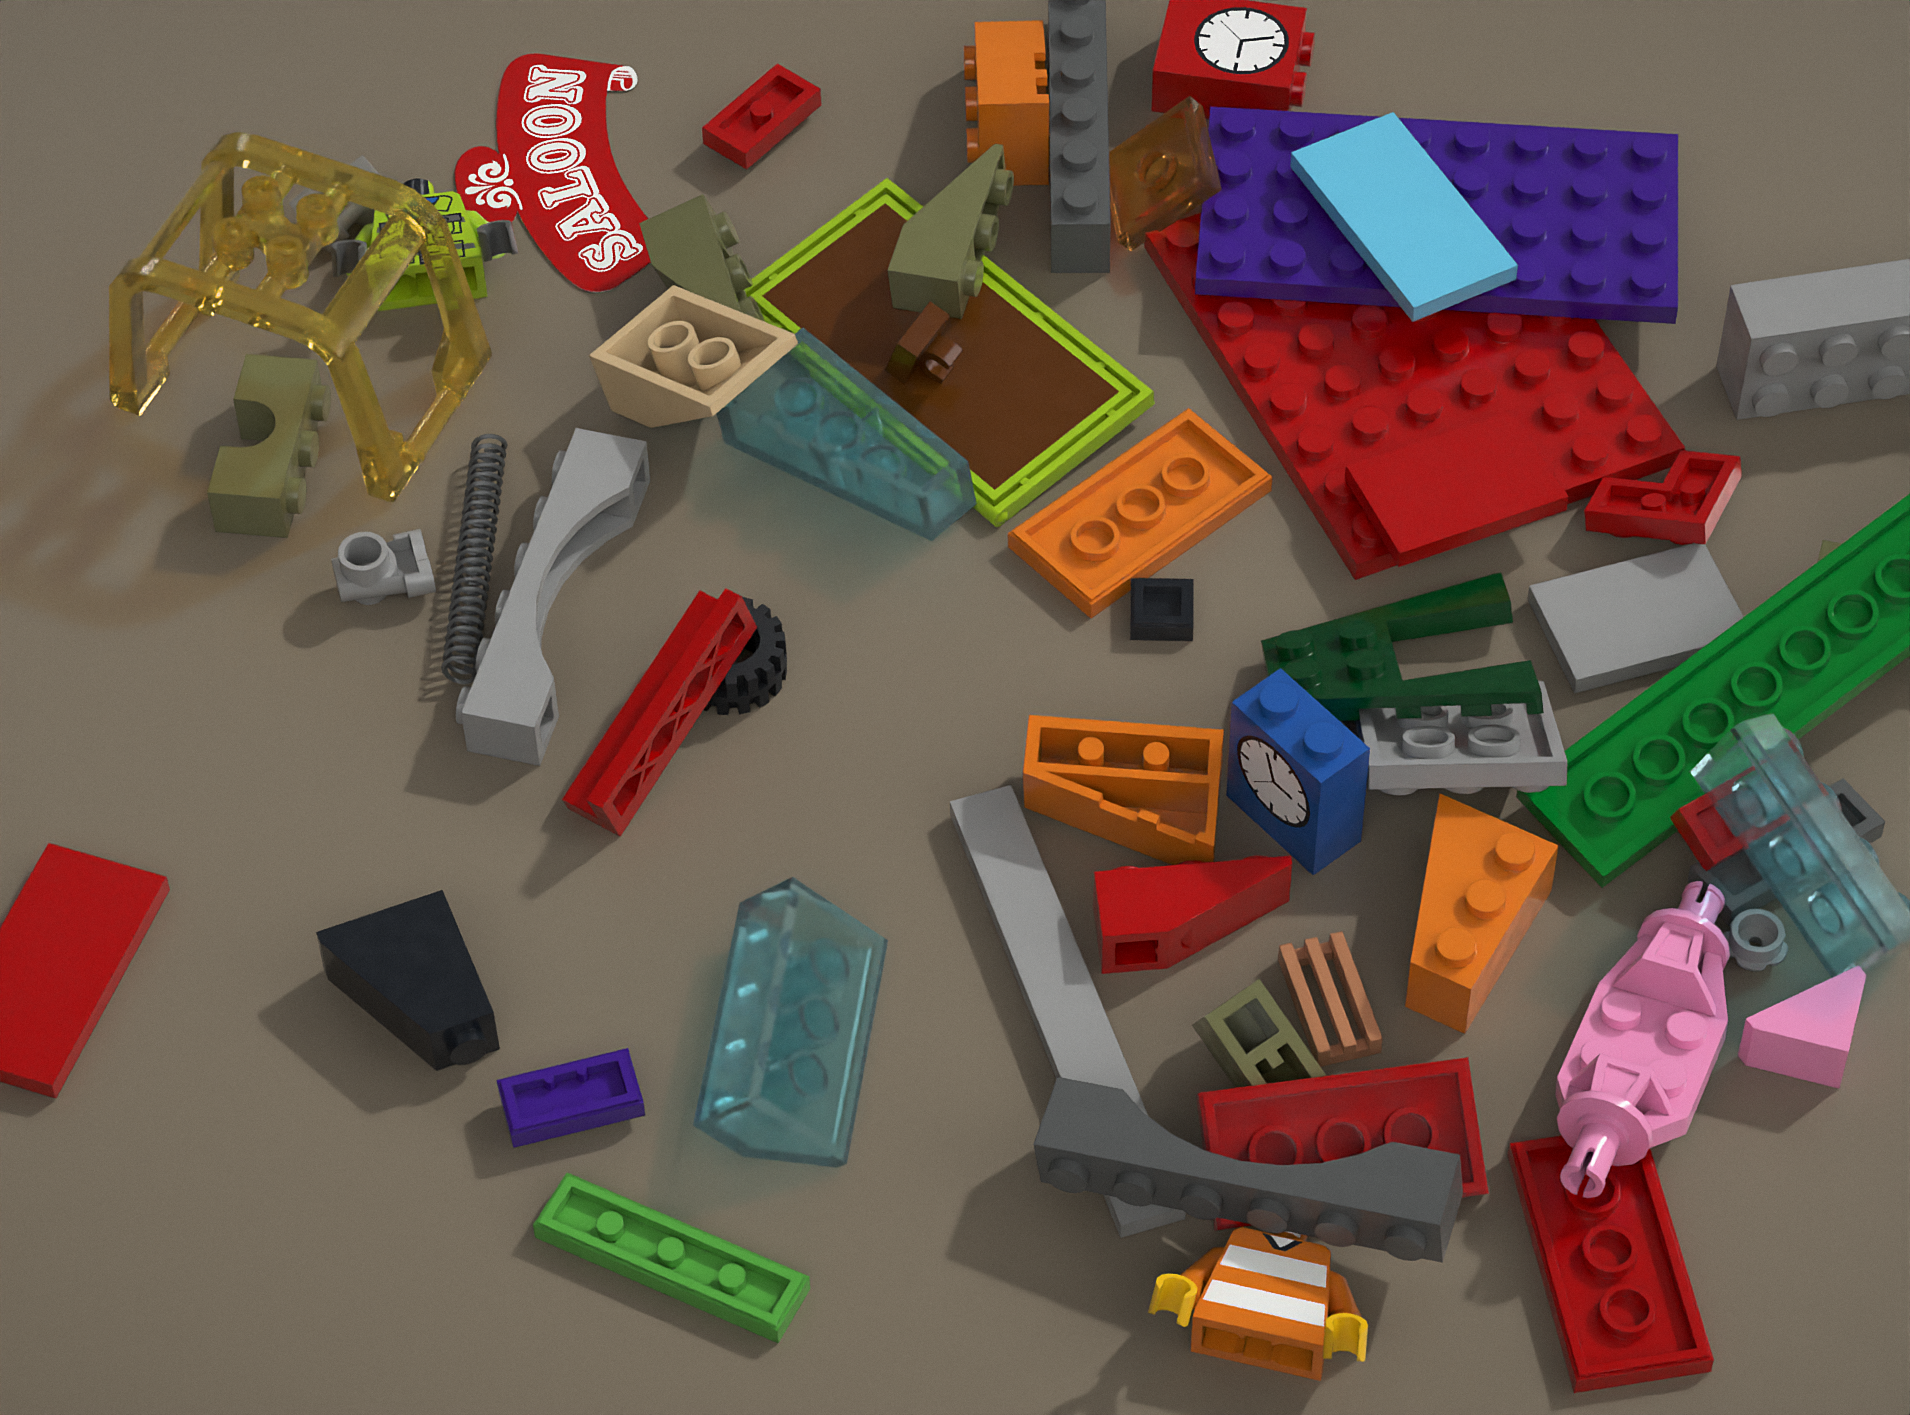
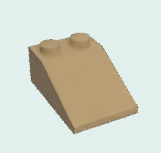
M673 285L592 352L589 357L611 411L647 427L654 428L714 416L795 347L798 341L794 333Z

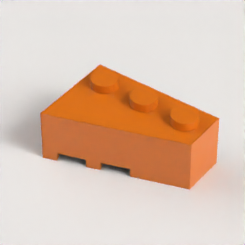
M1043 20L975 22V45L964 46V80H976V86L965 87L966 121H977V128H966L967 163L975 162L994 144L1003 145L1006 170L1013 171L1014 173L1013 186L1049 185V94L1046 92L1047 69H1045L1046 52Z
M1029 715L1023 766L1024 808L1171 865H1177L1190 860L1204 863L1214 862L1223 766L1224 729Z
M1439 793L1410 961L1405 1007L1465 1034L1552 891L1559 845Z

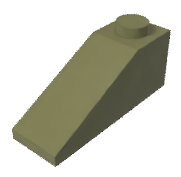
M1260 979L1192 1024L1197 1034L1236 1088L1326 1076Z

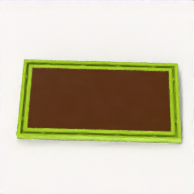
M886 178L752 278L753 286L746 288L745 292L747 297L752 296L755 299L765 322L795 334L798 344L788 352L793 358L995 527H1000L1155 404L1154 391L984 255L982 258L984 273L979 295L977 297L969 296L962 319L949 317L941 333V336L953 340L962 349L961 354L954 362L956 364L942 384L930 379L919 366L905 384L885 371L897 343L921 313L893 308L887 270L903 224L923 208L921 204Z

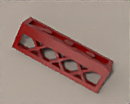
M725 588L720 597L716 599L699 590L562 798L569 810L621 837L757 629V625L741 595Z

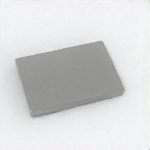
M1696 543L1530 585L1527 598L1574 693L1677 667L1744 617L1706 545Z

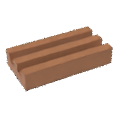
M1343 931L1330 934L1329 942L1319 943L1317 937L1305 939L1304 947L1294 949L1292 943L1279 945V965L1312 1055L1320 1067L1381 1053L1383 1038ZM1333 960L1362 1039L1355 1040L1326 961ZM1311 965L1339 1044L1329 1045L1301 966Z

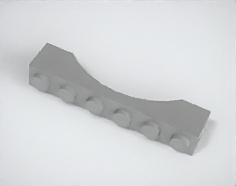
M576 428L567 451L560 450L557 453L552 469L553 486L549 496H541L536 504L533 518L534 533L530 543H521L517 551L514 565L515 580L511 590L504 589L498 598L495 611L496 627L492 637H484L479 645L475 664L476 677L472 686H464L458 697L456 722L463 724L467 751L538 766L541 765L559 718L554 677L541 651V640L548 612L562 585L581 562L608 540L633 527L650 483L646 441Z

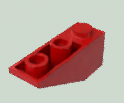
M1253 855L1242 860L1205 863L1190 860L1177 865L1143 868L1120 866L1112 870L1094 871L1093 912L1101 973L1168 969L1286 904L1290 900L1291 856L1268 857Z

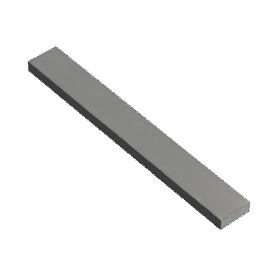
M1008 785L950 801V816L1056 1079L1057 1077L1123 1089L1142 1112L1148 1116L1012 786ZM1103 1195L1120 1238L1181 1221L1186 1216V1212L1183 1210L1153 1204L1133 1206L1119 1200L1117 1197Z

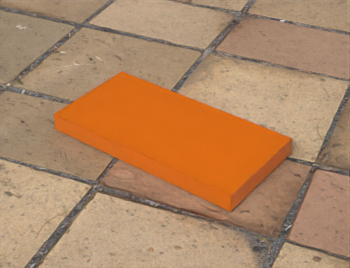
M1188 408L1008 533V548L1092 619L1131 591V578L1151 577L1271 492L1273 477Z

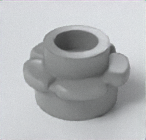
M1763 909L1745 910L1739 913L1731 922L1730 931H1726L1723 934L1729 944V957H1735L1738 966L1745 970L1763 971L1767 965H1779L1787 956L1788 945L1784 942L1786 933L1783 923L1776 915ZM1749 942L1759 943L1761 946L1755 947L1750 945Z

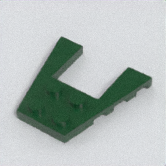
M1501 572L1303 629L1287 631L1278 636L1261 640L1267 677L1281 668L1339 721L1360 720L1359 709L1394 708L1397 719L1422 718L1421 707L1461 706L1462 717L1492 716L1491 704L1526 703L1527 715L1544 713L1542 692L1531 660L1403 680L1392 642L1513 623L1511 600Z

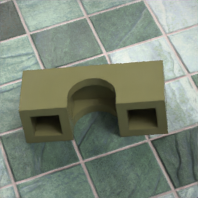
M246 354L233 401L241 439L262 442L249 447L220 446L207 490L215 532L288 538L294 514H302L305 508L307 487L304 475L306 468H314L317 462L319 437L316 430L318 422H326L329 417L331 391L329 385H322L318 361L315 359Z

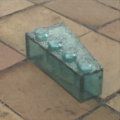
M801 328L795 333L798 341L795 347L716 413L725 444L930 541H933L977 504L969 462L805 328Z

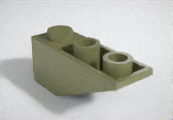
M994 144L903 224L887 270L893 308L922 312L931 301L948 313L949 317L962 319L969 296L977 297L979 295L984 273L982 258L985 250L993 251L996 245L999 230L997 213L1000 205L1008 206L1013 192L1014 173L1013 171L1006 170L1003 145Z
M704 194L639 223L651 264L668 289L675 285L765 322L755 299L752 296L747 297L745 289L753 286V283L739 253L733 254L732 246L739 244V238L734 225L725 211L718 214L715 213Z

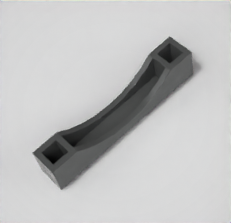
M1048 0L1051 273H1110L1111 215L1106 0Z
M1057 1077L1033 1144L1041 1182L1049 1183L1064 1192L1080 1193L1088 1191L1117 1197L1119 1200L1133 1206L1153 1204L1183 1210L1190 1216L1198 1219L1212 1220L1218 1217L1247 1223L1267 1233L1287 1231L1317 1237L1332 1246L1348 1247L1357 1245L1387 1251L1390 1255L1406 1261H1416L1422 1258L1443 1263L1463 1195L1461 1159L1458 1154L1389 1142L1359 1155L1323 1163L1273 1165L1240 1161L1205 1151L1169 1133L1142 1112L1123 1089Z

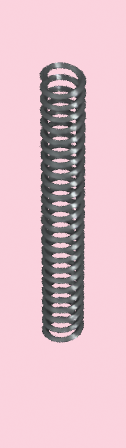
M496 434L481 435L476 437L471 444L472 450L470 452L468 479L466 481L467 488L465 490L463 516L461 519L462 526L459 531L458 555L456 556L455 574L453 577V593L450 598L449 623L446 628L445 652L441 666L442 673L446 678L458 684H469L474 681L477 674L475 669L477 651L481 643L480 641L483 639L481 631L484 630L483 621L486 617L484 613L487 608L485 602L488 599L486 592L489 591L488 582L491 578L489 572H491L492 566L490 563L493 561V543L496 540L494 534L497 531L495 525L498 522L496 515L499 513L498 505H500L501 501L499 496L502 492L500 487L503 484L504 459L507 454L505 449L508 446L507 441ZM491 438L499 440L502 445L499 446L494 443L478 445V443L483 439ZM484 448L485 453H479L478 451ZM478 459H481L482 461H485V462H480V463H478L477 460H478ZM479 468L483 471L477 472L476 469ZM475 478H479L482 481H475ZM477 487L482 490L475 491L473 488ZM475 496L479 498V500H473L472 497ZM472 506H475V507L480 508V509H474V510H472L471 507H472ZM473 515L477 518L471 519L470 516ZM469 525H473L474 527H478V528H472V529H470L468 526H469ZM471 534L472 536H475V537H474V538H468L467 535ZM470 544L475 547L467 548L466 545ZM468 553V554H470V555H472V556H475V557H467V558H466V557H465V554ZM467 563V564L472 565V566H470V567H464L463 564ZM467 573L472 576L464 577L462 574ZM464 582V583L469 584V585H472V586H464V587H462L461 583ZM461 592H464L465 594L474 595V596H462V597H461L460 593H461ZM463 602L468 605L460 606L458 603ZM469 605H481V607L479 609L478 607ZM462 612L468 615L458 616L457 613ZM479 614V618L470 616ZM459 621L467 625L457 626L456 622ZM478 624V628L473 627V626H470V625ZM458 631L467 635L456 636L454 633ZM477 634V637L475 638L469 635ZM457 641V642L462 643V644H470V645H471V644H475L476 646H475V648H473V647H471V646H468V645H457V646H455V645L453 644V642ZM456 651L461 654H474V658L467 655L454 656L452 652ZM451 662L473 664V667L465 665L464 669L454 667ZM447 668L459 674L471 673L472 677L470 679L455 678L449 674Z

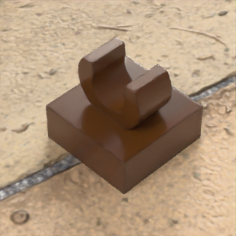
M930 301L897 343L885 371L905 384L919 366L930 379L942 384L956 364L954 362L962 352L961 347L945 336H941L950 315Z

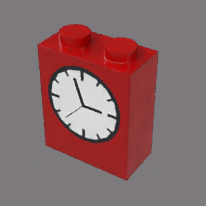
M1169 0L1153 67L1151 111L1209 119L1210 107L1291 111L1292 106L1302 107L1305 97L1307 73L1299 72L1300 66L1311 67L1315 45V33L1305 31L1307 8L1249 0Z

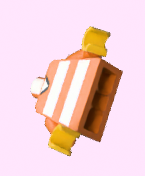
M1240 1227L1232 1231L1225 1247L1211 1248L1180 1275L1168 1273L1157 1277L1148 1313L1155 1315L1160 1310L1174 1312L1178 1314L1177 1324L1186 1327L1188 1326L1191 1312L1194 1309L1191 1352L1321 1381L1324 1359H1332L1333 1352L1348 1351L1354 1353L1357 1356V1361L1364 1362L1366 1358L1367 1321L1360 1314L1346 1278L1330 1270L1331 1250L1324 1245L1307 1242V1235L1287 1231L1267 1233Z

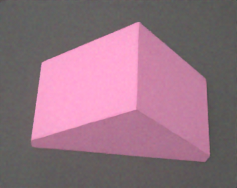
M1858 965L1746 1018L1738 1057L1746 1066L1840 1088L1866 980L1865 972Z

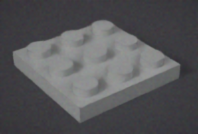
M1538 681L1542 692L1544 711L1542 714L1527 715L1526 703L1491 704L1492 716L1462 717L1461 706L1421 707L1422 718L1397 719L1394 708L1359 709L1360 720H1355L1358 738L1370 748L1367 776L1368 789H1380L1382 792L1391 795H1407L1414 793L1417 789L1446 788L1454 793L1471 794L1482 790L1483 787H1512L1521 792L1532 793L1543 791L1549 786H1567V758L1544 681Z

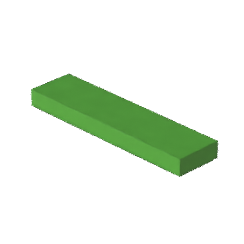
M568 1172L533 1224L535 1238L776 1343L780 1342L811 1289L810 1276Z

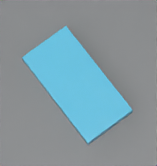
M1394 112L1291 152L1290 167L1412 322L1516 280L1518 264Z

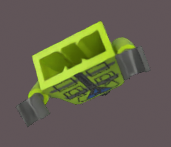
M422 178L411 179L403 183L399 191L400 198L385 199L375 205L374 221L364 225L355 240H342L331 244L333 277H339L342 274L352 277H368V273H370L376 311L488 297L483 260L484 262L491 261L492 259L504 256L506 253L518 254L511 221L498 220L488 222L476 211L465 210L460 194L453 191L435 193L432 183Z

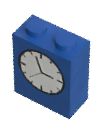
M1280 668L1232 701L1226 796L1306 870L1315 875L1361 842L1370 748Z

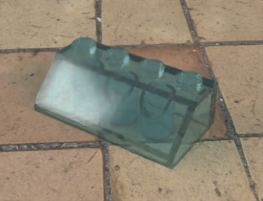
M1773 713L1744 720L1734 726L1690 772L1704 793L1711 799L1721 818L1732 834L1738 839L1743 850L1831 978L1858 965L1865 974H1868L1903 952L1910 946V901L1905 895L1895 890L1879 867V859L1874 848L1868 841L1856 834L1841 812V804L1835 792L1827 784L1820 782L1804 759L1802 746L1796 736L1788 729L1783 728Z
M794 877L740 902L693 1126L743 1157L835 1168L847 1164L888 940Z

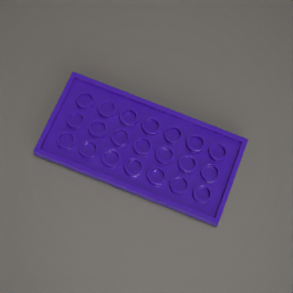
M1210 107L1195 294L1400 307L1290 167L1291 152L1377 119L1379 116ZM1399 118L1518 264L1516 280L1443 310L1676 324L1678 312V134Z

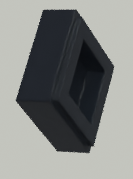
M1131 578L1130 640L1193 641L1194 579Z

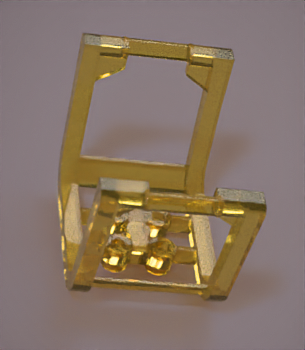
M234 132L222 135L201 161V173L138 258L130 259L109 285V396L111 402L116 407L139 416L143 413L170 375L168 355L199 313L209 317L216 313L293 339L308 346L328 366L354 439L368 495L388 502H394L398 498L492 357V351L447 221L430 201L413 188L391 178L254 134ZM234 167L249 168L270 175V177L263 175L255 176L243 184L241 189L243 205L234 216ZM294 184L324 193L309 194L298 201L296 205L297 224L291 223L288 218L284 217L283 199ZM348 202L391 216L323 314L281 298L286 290L295 289L307 281L309 277L308 266L322 247L333 243L337 239L339 234L337 218ZM200 208L198 271L165 260L163 257ZM254 248L260 249L266 255L268 273L256 289L236 283L240 278V270L248 267L253 262L255 257ZM420 250L440 310L444 331L431 369L437 396L409 438L404 442L402 433L389 430L361 353L355 342ZM143 292L156 293L177 300V304L145 346Z

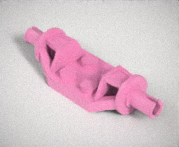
M1695 881L1686 885L1678 909L1656 910L1647 916L1638 932L1636 943L1599 982L1559 1071L1556 1082L1555 1096L1560 1108L1557 1116L1558 1129L1567 1144L1573 1148L1567 1164L1564 1165L1561 1171L1560 1179L1564 1187L1573 1194L1577 1195L1586 1174L1590 1178L1583 1197H1597L1603 1191L1605 1179L1611 1165L1623 1166L1634 1164L1645 1157L1649 1148L1687 1133L1726 1039L1728 1025L1723 970L1729 959L1730 951L1727 939L1721 930L1714 925L1718 914L1721 913L1724 907L1725 898L1722 892L1712 884H1709L1701 903L1696 901L1701 892L1703 882Z

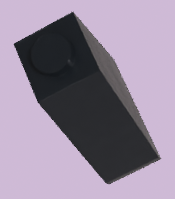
M443 890L316 932L322 963L328 980L436 1071L455 1064L466 1065L473 1063L485 1054L500 1049L494 1011Z

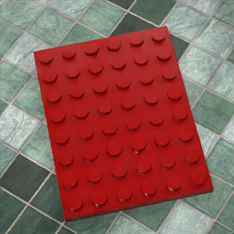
M1201 213L1145 231L1144 248L1355 580L1397 566L1345 481V468L1348 464L1513 410L1569 496L1568 504L1592 496L1603 477L1637 480L1671 468L1679 452L1685 450V446L1595 319L1441 310L1412 322L1401 307L1195 294Z

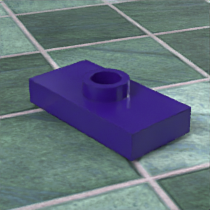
M628 1048L496 1080L513 1148L645 1116L644 1102Z

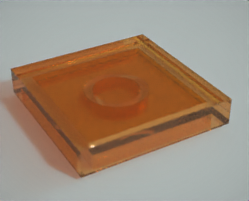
M1191 96L1109 151L1110 207L1118 243L1129 251H1133L1146 242L1147 234L1161 232L1222 190L1203 106Z

